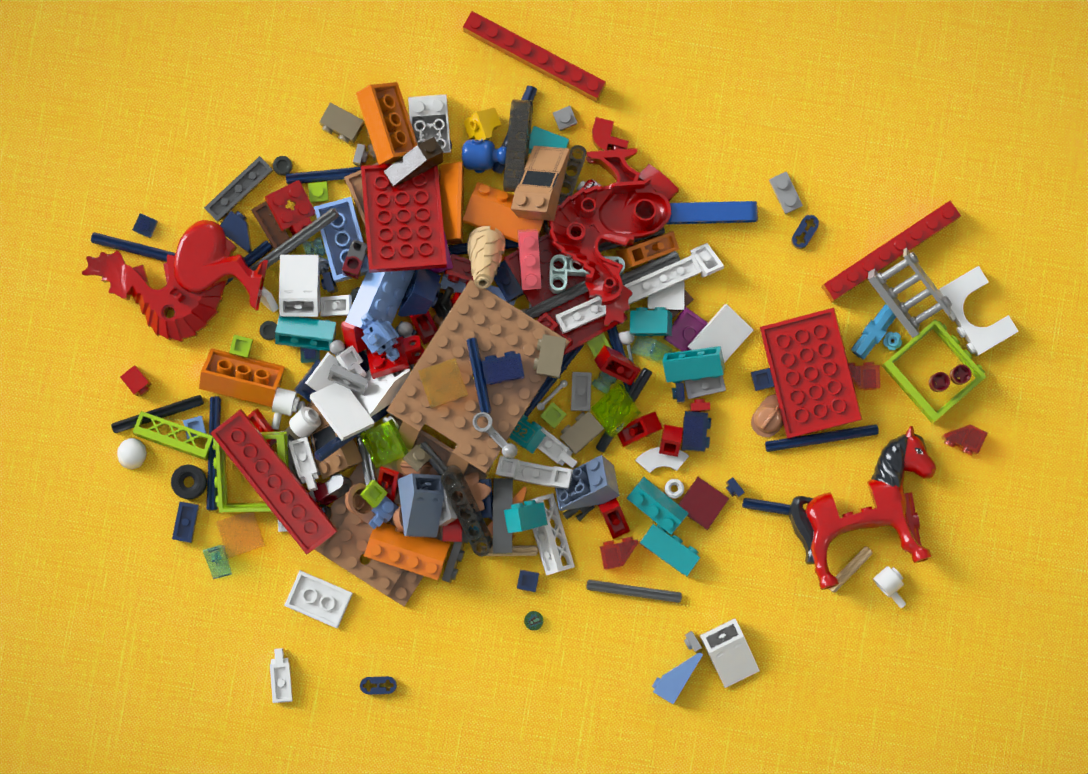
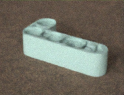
M555 255L551 259L549 266V289L554 294H559L566 289L567 276H586V274L590 273L583 268L580 270L575 269L572 265L574 263L572 258L564 255ZM603 256L614 262L622 264L623 268L619 274L622 275L625 269L624 260L620 257ZM556 261H560L563 263L564 267L561 269H556L553 266V263ZM555 280L562 281L563 286L561 288H556L553 285V282Z

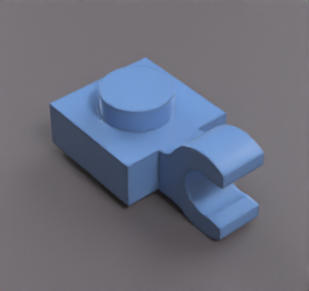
M385 496L380 504L371 510L375 513V516L371 519L369 525L373 529L377 526L380 527L383 521L386 523L392 518L394 512L399 507Z

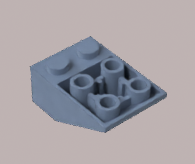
M603 455L573 469L569 489L555 488L560 511L604 504L620 496L614 465Z
M412 473L398 479L404 536L436 538L444 501L443 476Z

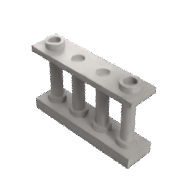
M905 248L903 250L904 260L884 273H878L874 268L868 272V280L913 338L919 334L920 323L943 309L947 315H950L952 303L947 296L943 297L919 265V260L915 253H910ZM910 265L916 274L896 287L889 288L886 280ZM919 280L926 286L925 290L905 303L900 302L897 298L899 293ZM932 294L938 303L918 316L911 317L908 313L909 308Z

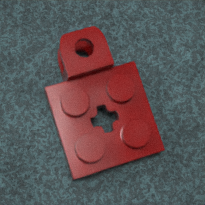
M299 180L264 197L281 231L289 228L293 236L311 224L310 217L316 215ZM287 201L294 202V210L286 208Z
M414 335L404 339L403 336L396 338L398 343L393 347L397 348L400 357L393 362L385 359L387 357L386 352L379 355L378 352L372 353L367 348L372 378L376 379L408 369L410 365L417 363L425 351L424 347L421 346L420 337Z

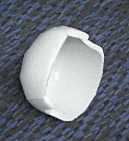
M135 438L124 440L117 451L119 463L124 468L131 470L139 468L146 459L147 454L145 445Z

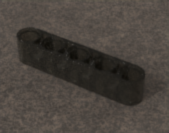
M513 99L511 102L503 181L504 192H515L528 161L533 114L532 100Z
M575 145L570 150L566 171L573 170L576 175L569 176L565 172L562 187H567L570 192L566 194L560 193L558 202L560 205L568 196L573 195L582 171L587 152L581 145ZM580 153L582 158L576 159L573 157V154ZM544 220L543 230L546 234L550 235L549 231L551 229L547 225L549 221Z
M450 465L442 474L441 483L474 553L481 557L486 556L493 546V538L459 467ZM447 474H452L455 479H450ZM455 491L461 492L463 496H458ZM464 508L469 509L471 513H466ZM472 525L477 526L479 530H474ZM482 542L486 544L487 547H482L479 543Z

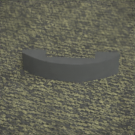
M513 478L493 479V554H512V533L507 531L504 510L510 509L511 504H513Z

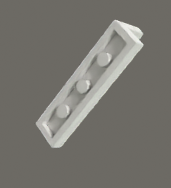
M553 493L531 499H535L536 503L544 502L543 500L548 499L550 505L549 510L545 508L548 525L532 529L546 576L574 568L575 565ZM550 519L554 520L555 528L551 527ZM556 537L560 539V547L556 545ZM562 555H563V556L565 557V559H566V562H567V565H566V566H563V565H562V562H561V556H562Z

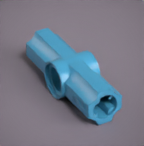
M885 304L874 320L869 322L863 330L862 336L852 347L851 351L863 360L866 358L875 344H878L884 337L887 328L895 320L896 316L888 305Z

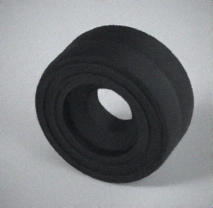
M190 464L182 465L174 471L171 477V486L179 497L188 500L196 499L204 493L207 486V478L199 467ZM190 476L194 479V485L187 488L184 485V479Z

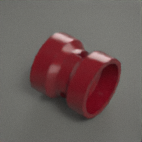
M957 365L950 371L949 378L953 384H965L971 378V370L966 365Z
M937 372L930 377L928 385L932 391L942 392L949 387L950 378L944 372Z

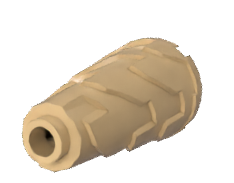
M482 226L474 229L469 234L467 240L469 260L471 261V273L474 283L482 289L491 286L506 246L504 235L496 228L491 230V226Z

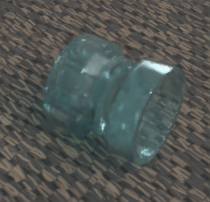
M321 237L315 238L311 242L305 241L302 243L306 255H326Z
M600 371L598 379H594L591 385L607 395L610 391V386L615 384L617 378Z

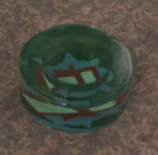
M531 611L524 618L525 626L530 630H538L543 625L544 620L539 612Z

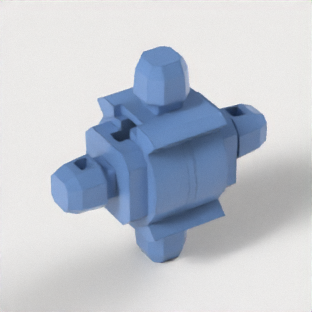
M364 314L361 317V321L367 328L362 331L365 334L362 340L372 353L378 352L381 355L386 352L387 358L392 362L400 357L397 348L393 347L398 343L396 340L399 337L398 333L389 321L383 322L382 319L374 321L375 318L372 314Z

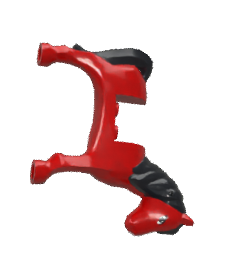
M913 426L909 427L906 434L890 440L881 451L875 466V472L871 478L872 480L867 481L874 509H872V506L861 509L860 513L848 512L840 518L831 492L814 498L805 496L793 498L789 507V518L795 534L806 550V564H815V573L819 579L821 590L839 585L838 579L829 571L827 550L830 543L838 535L849 531L891 526L899 535L902 550L912 554L914 563L933 558L930 550L919 545L915 540L906 516L907 506L903 489L905 471L913 472L923 479L932 478L936 472V465L926 452L923 437L914 433Z

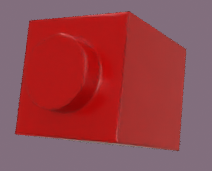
M136 365L120 376L135 396L139 394L143 396L150 390L149 386L152 385Z
M664 424L659 454L678 457L683 432L682 427Z

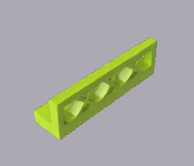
M143 411L140 412L133 430V434L137 437L205 461L208 459V451L213 440L211 435ZM143 417L151 419L154 426L148 429L140 427ZM164 424L169 425L172 432L162 435L158 427ZM186 431L190 439L184 442L179 441L176 434ZM200 437L208 439L204 449L196 447L194 440Z

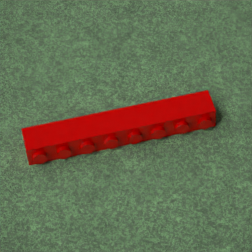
M471 11L463 25L464 33L596 103L606 86V81L474 11Z
M948 201L824 283L821 288L830 301L834 302L867 280L868 272L874 268L877 272L902 257L905 248L911 251L961 217L960 213L952 201Z

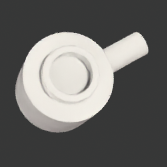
M278 387L272 406L274 417L271 427L273 429H279L282 414L292 416L293 412H297L300 400L297 397V392Z
M300 401L298 412L290 419L289 424L292 431L297 436L303 438L309 437L321 425V419L314 409L305 407V402Z
M886 566L873 578V581L900 608L906 605V602L896 592L904 585L901 581L904 578L894 567L891 569Z

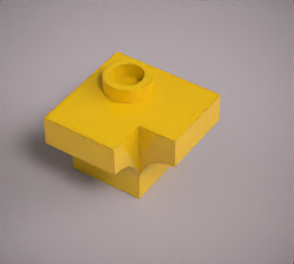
M495 108L478 111L463 121L469 139L475 138V140H489L493 137L492 132L501 126Z

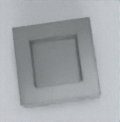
M571 106L553 112L560 131L577 124Z
M357 145L353 164L361 167L362 163L367 161L369 152L366 151L365 145Z
M692 631L685 634L686 639L684 642L689 650L693 649L696 652L702 648Z

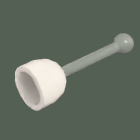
M630 331L618 333L620 341L627 345L629 360L634 363L630 346L634 341V336L630 334Z

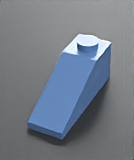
M698 652L662 675L661 679L657 677L652 685L654 688L653 693L674 704L703 654Z

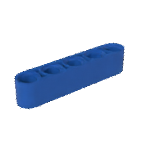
M757 202L670 203L671 216L667 224L757 222Z

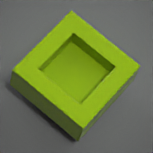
M327 181L308 183L309 200L311 203L329 201Z
M604 333L587 342L594 357L598 355L604 345L611 348Z
M234 334L229 353L249 358L253 339Z
M552 402L540 417L555 429L567 414Z
M371 480L360 496L375 508L384 499L387 492L375 480Z

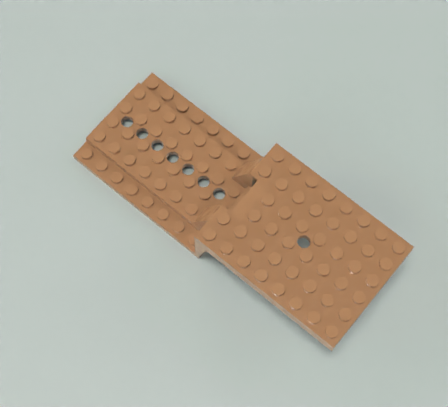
M470 279L386 410L390 414L389 416L393 417L397 422L399 429L396 430L395 434L391 432L388 434L382 427L370 445L377 483L381 466L398 471L397 460L400 454L406 450L413 449L417 444L420 445L423 442H427L461 482L465 476L474 472L479 473V479H486L493 462L502 448L486 432H479L473 426L474 416L481 411L475 381L472 378L473 371L467 339L477 338L491 406V413L489 415L492 418V427L507 442L547 379L546 376L536 375L537 370L533 369L535 358H539L540 351L537 350L538 339H542L543 334L556 337L562 336L489 290L477 287L474 281ZM566 340L565 349L569 344L568 340ZM480 417L477 420V425L480 428H485L488 425V419ZM425 424L455 442L457 446L453 450L423 431L422 427ZM361 463L357 465L349 478L352 486L358 483L365 484ZM450 487L451 492H452L453 502H456V500H455V498H454L455 490H453V489ZM399 489L394 501L396 505H401ZM464 491L461 493L462 499L466 498ZM344 494L336 499L330 507L332 513L329 520L338 531L314 550L405 607L424 576L373 559L367 565H363L360 562V557L365 553L373 528L363 522L356 514L348 511ZM462 505V515L464 514L467 505ZM392 516L389 522L391 523V525L395 526ZM439 525L437 537L435 539L442 541L443 526Z

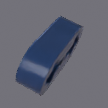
M807 215L799 224L791 239V243L795 248L803 249L811 240L819 225L816 216ZM810 219H812L814 221L813 225H815V227L811 226L809 230L806 231L805 227L807 226V223L805 221H810ZM803 232L806 234L803 238L805 243L801 242L799 245L796 243L797 239L795 237H800Z
M389 676L366 677L360 682V689L365 694H390L397 688L396 680ZM388 679L394 686L390 688V691H387L386 687H380V683H386ZM367 680H370L372 684H377V687L367 691V688H364L363 685L367 683Z

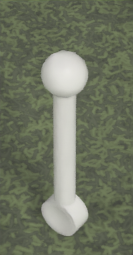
M562 380L560 385L542 403L537 405L538 410H543L545 405L563 387L567 386L566 380Z

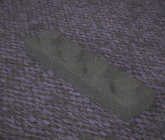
M259 156L204 208L219 222L270 175L273 169Z
M466 507L462 519V542H454L442 577L443 581L449 583L452 580H456L459 569H456L458 561L462 562L465 551H463L464 544H468L471 536L469 532L470 526H474L476 519H473V511Z

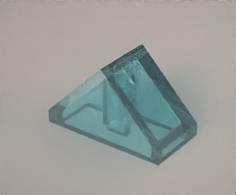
M637 336L631 349L633 354L662 366L664 354L671 353L673 350L669 346L645 336Z
M225 545L203 549V554L213 579L232 574Z

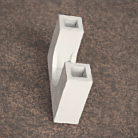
M979 266L939 289L943 297L947 296L952 303L951 314L948 317L952 322L955 321L958 326L956 328L957 332L962 338L965 337L968 342L966 344L971 354H975V356L982 354L1019 332L1009 315L988 327L974 326L966 319L963 312V304L966 297L988 283Z

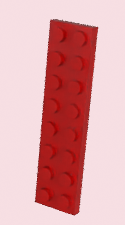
M242 409L210 433L306 555L338 531Z

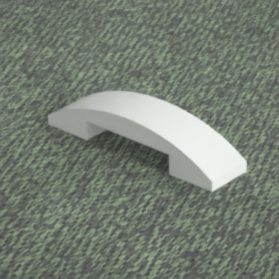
M500 456L496 475L505 478L569 489L573 470L568 468L539 465L515 458L507 459L504 456Z

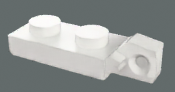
M542 427L541 431L546 436L537 448L557 464L559 463L563 466L566 463L574 468L578 462L570 457L573 453L569 450L570 448Z
M308 437L288 442L297 474L302 484L306 483L310 492L318 490L315 479L319 478V473Z
M283 648L274 649L275 659H271L270 664L273 703L292 702L290 662L288 658H284Z

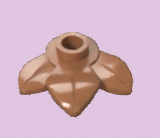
M474 472L464 477L462 486L455 490L454 498L457 503L467 505L472 511H481L485 509L482 500L490 494L492 489L486 484L479 483V473ZM463 491L466 493V498L464 499L461 498Z

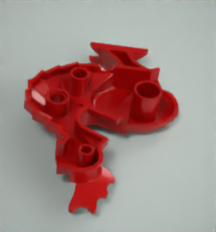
M637 148L587 152V162L603 167L613 176L616 183L608 186L596 185L588 189H580L574 195L568 196L561 205H558L554 221L549 220L551 229L549 234L553 240L552 245L561 251V255L572 258L573 262L582 265L583 269L590 273L586 274L585 285L589 291V298L599 296L602 299L601 305H606L604 326H608L612 321H617L620 324L624 323L623 313L630 309L628 300L633 295V292L622 285V279L619 274L623 265L603 257L598 247L604 242H611L624 247L627 245L633 246L634 239L655 234L668 223L671 216V206L665 195L655 192L650 183L651 178L638 181L640 173L628 166L625 161L637 154ZM577 231L581 235L579 237H574L571 235V233Z
M201 220L191 225L183 233L175 256L167 255V262L163 264L167 285L162 289L155 290L149 285L144 265L132 268L125 264L124 258L119 251H115L113 254L101 252L97 258L87 256L88 267L82 271V275L102 276V282L106 283L109 281L111 284L108 291L109 294H116L126 301H129L130 297L133 296L135 303L139 304L142 314L146 316L148 327L153 329L156 336L159 337L161 335L168 340L174 339L183 342L184 339L198 336L197 332L208 326V322L218 313L217 308L223 299V290L229 278H237L244 285L250 296L251 307L258 311L268 260H263L255 271L251 270L242 255L233 256L232 253L237 249V246L226 238L223 228L213 221ZM169 309L175 310V315L172 318L167 317Z

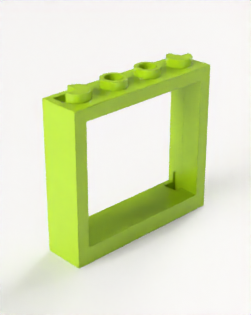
M936 319L881 365L931 423L939 419L986 378L982 366L976 365L971 360L973 358L966 349L963 351L959 346V340L954 335L950 336L946 331L947 327L945 324L943 325L940 320L937 321ZM932 329L956 357L970 368L971 374L975 377L973 381L937 412L894 365L898 358Z
M260 432L265 439H277V454L289 468L287 432ZM213 439L212 447L213 450H216L213 466L214 469H217L214 485L215 488H218V496H216L215 502H217V507H219V513L271 511L265 502L228 503L226 453L217 441Z

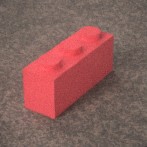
M518 230L522 290L541 289L538 230Z

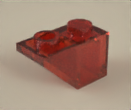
M853 362L849 363L853 383L858 390L880 389V365H875V362H864L863 366H855Z
M970 424L943 434L941 439L945 440L944 444L953 448L956 445L962 448L963 453L972 456L979 453L988 432Z
M633 537L622 538V542L616 544L614 540L603 542V546L599 547L603 569L623 566L638 545V539L633 540Z

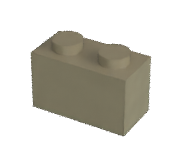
M331 102L319 121L323 131L328 134L333 132L339 135L338 139L347 144L349 141L352 143L356 141L365 125L364 120Z
M543 334V338L538 339L537 350L540 351L539 358H535L533 367L534 370H537L536 375L560 379L566 338Z
M582 412L575 418L577 422L572 427L567 425L561 431V440L575 455L604 430L603 426L590 412L586 414Z

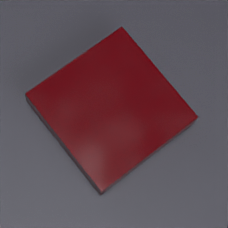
M697 477L678 505L689 513L687 517L708 530L729 498Z

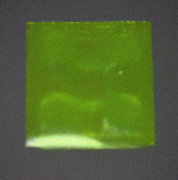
M620 383L591 407L611 437L618 434L641 413L624 386Z
M393 419L365 430L360 434L376 468L400 459L408 453Z

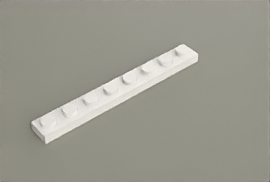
M691 255L625 284L624 286L633 292V295L628 300L629 305L700 274L702 271L695 256ZM598 296L555 315L562 333L564 334L605 316L606 305H601L602 299Z

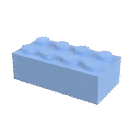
M351 197L314 207L317 219L331 208H335L339 213L337 219L320 230L335 283L353 279L342 275L341 270L353 239L364 242ZM367 253L360 276L366 275L369 269Z
M368 269L345 322L365 330L367 326H364L361 317L366 313H370L375 318L374 321L382 319L383 322L389 321L392 324L415 270L369 273Z

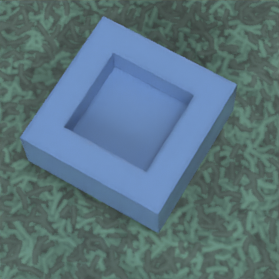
M202 416L183 420L185 427L207 434Z

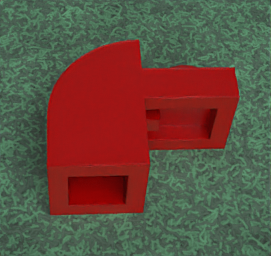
M596 117L592 129V140L595 147L599 151L607 150L608 147H611V150L627 149L629 141L611 136L614 121Z

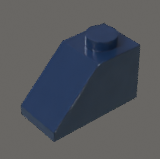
M230 211L220 225L225 232V236L246 252H252L249 225L245 221L247 218L238 211L236 214Z

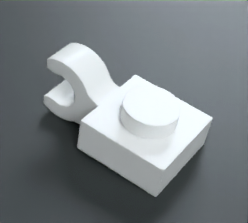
M353 345L336 356L341 366L348 371L361 374L364 377L367 376L366 372L359 365L363 360Z

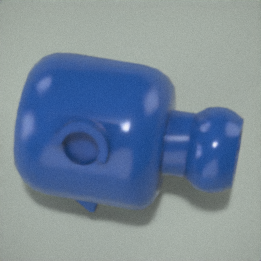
M471 139L463 144L462 163L468 170L482 173L485 170L492 169L495 162H499L502 165L509 162V149L505 146L495 148L494 143L490 140Z

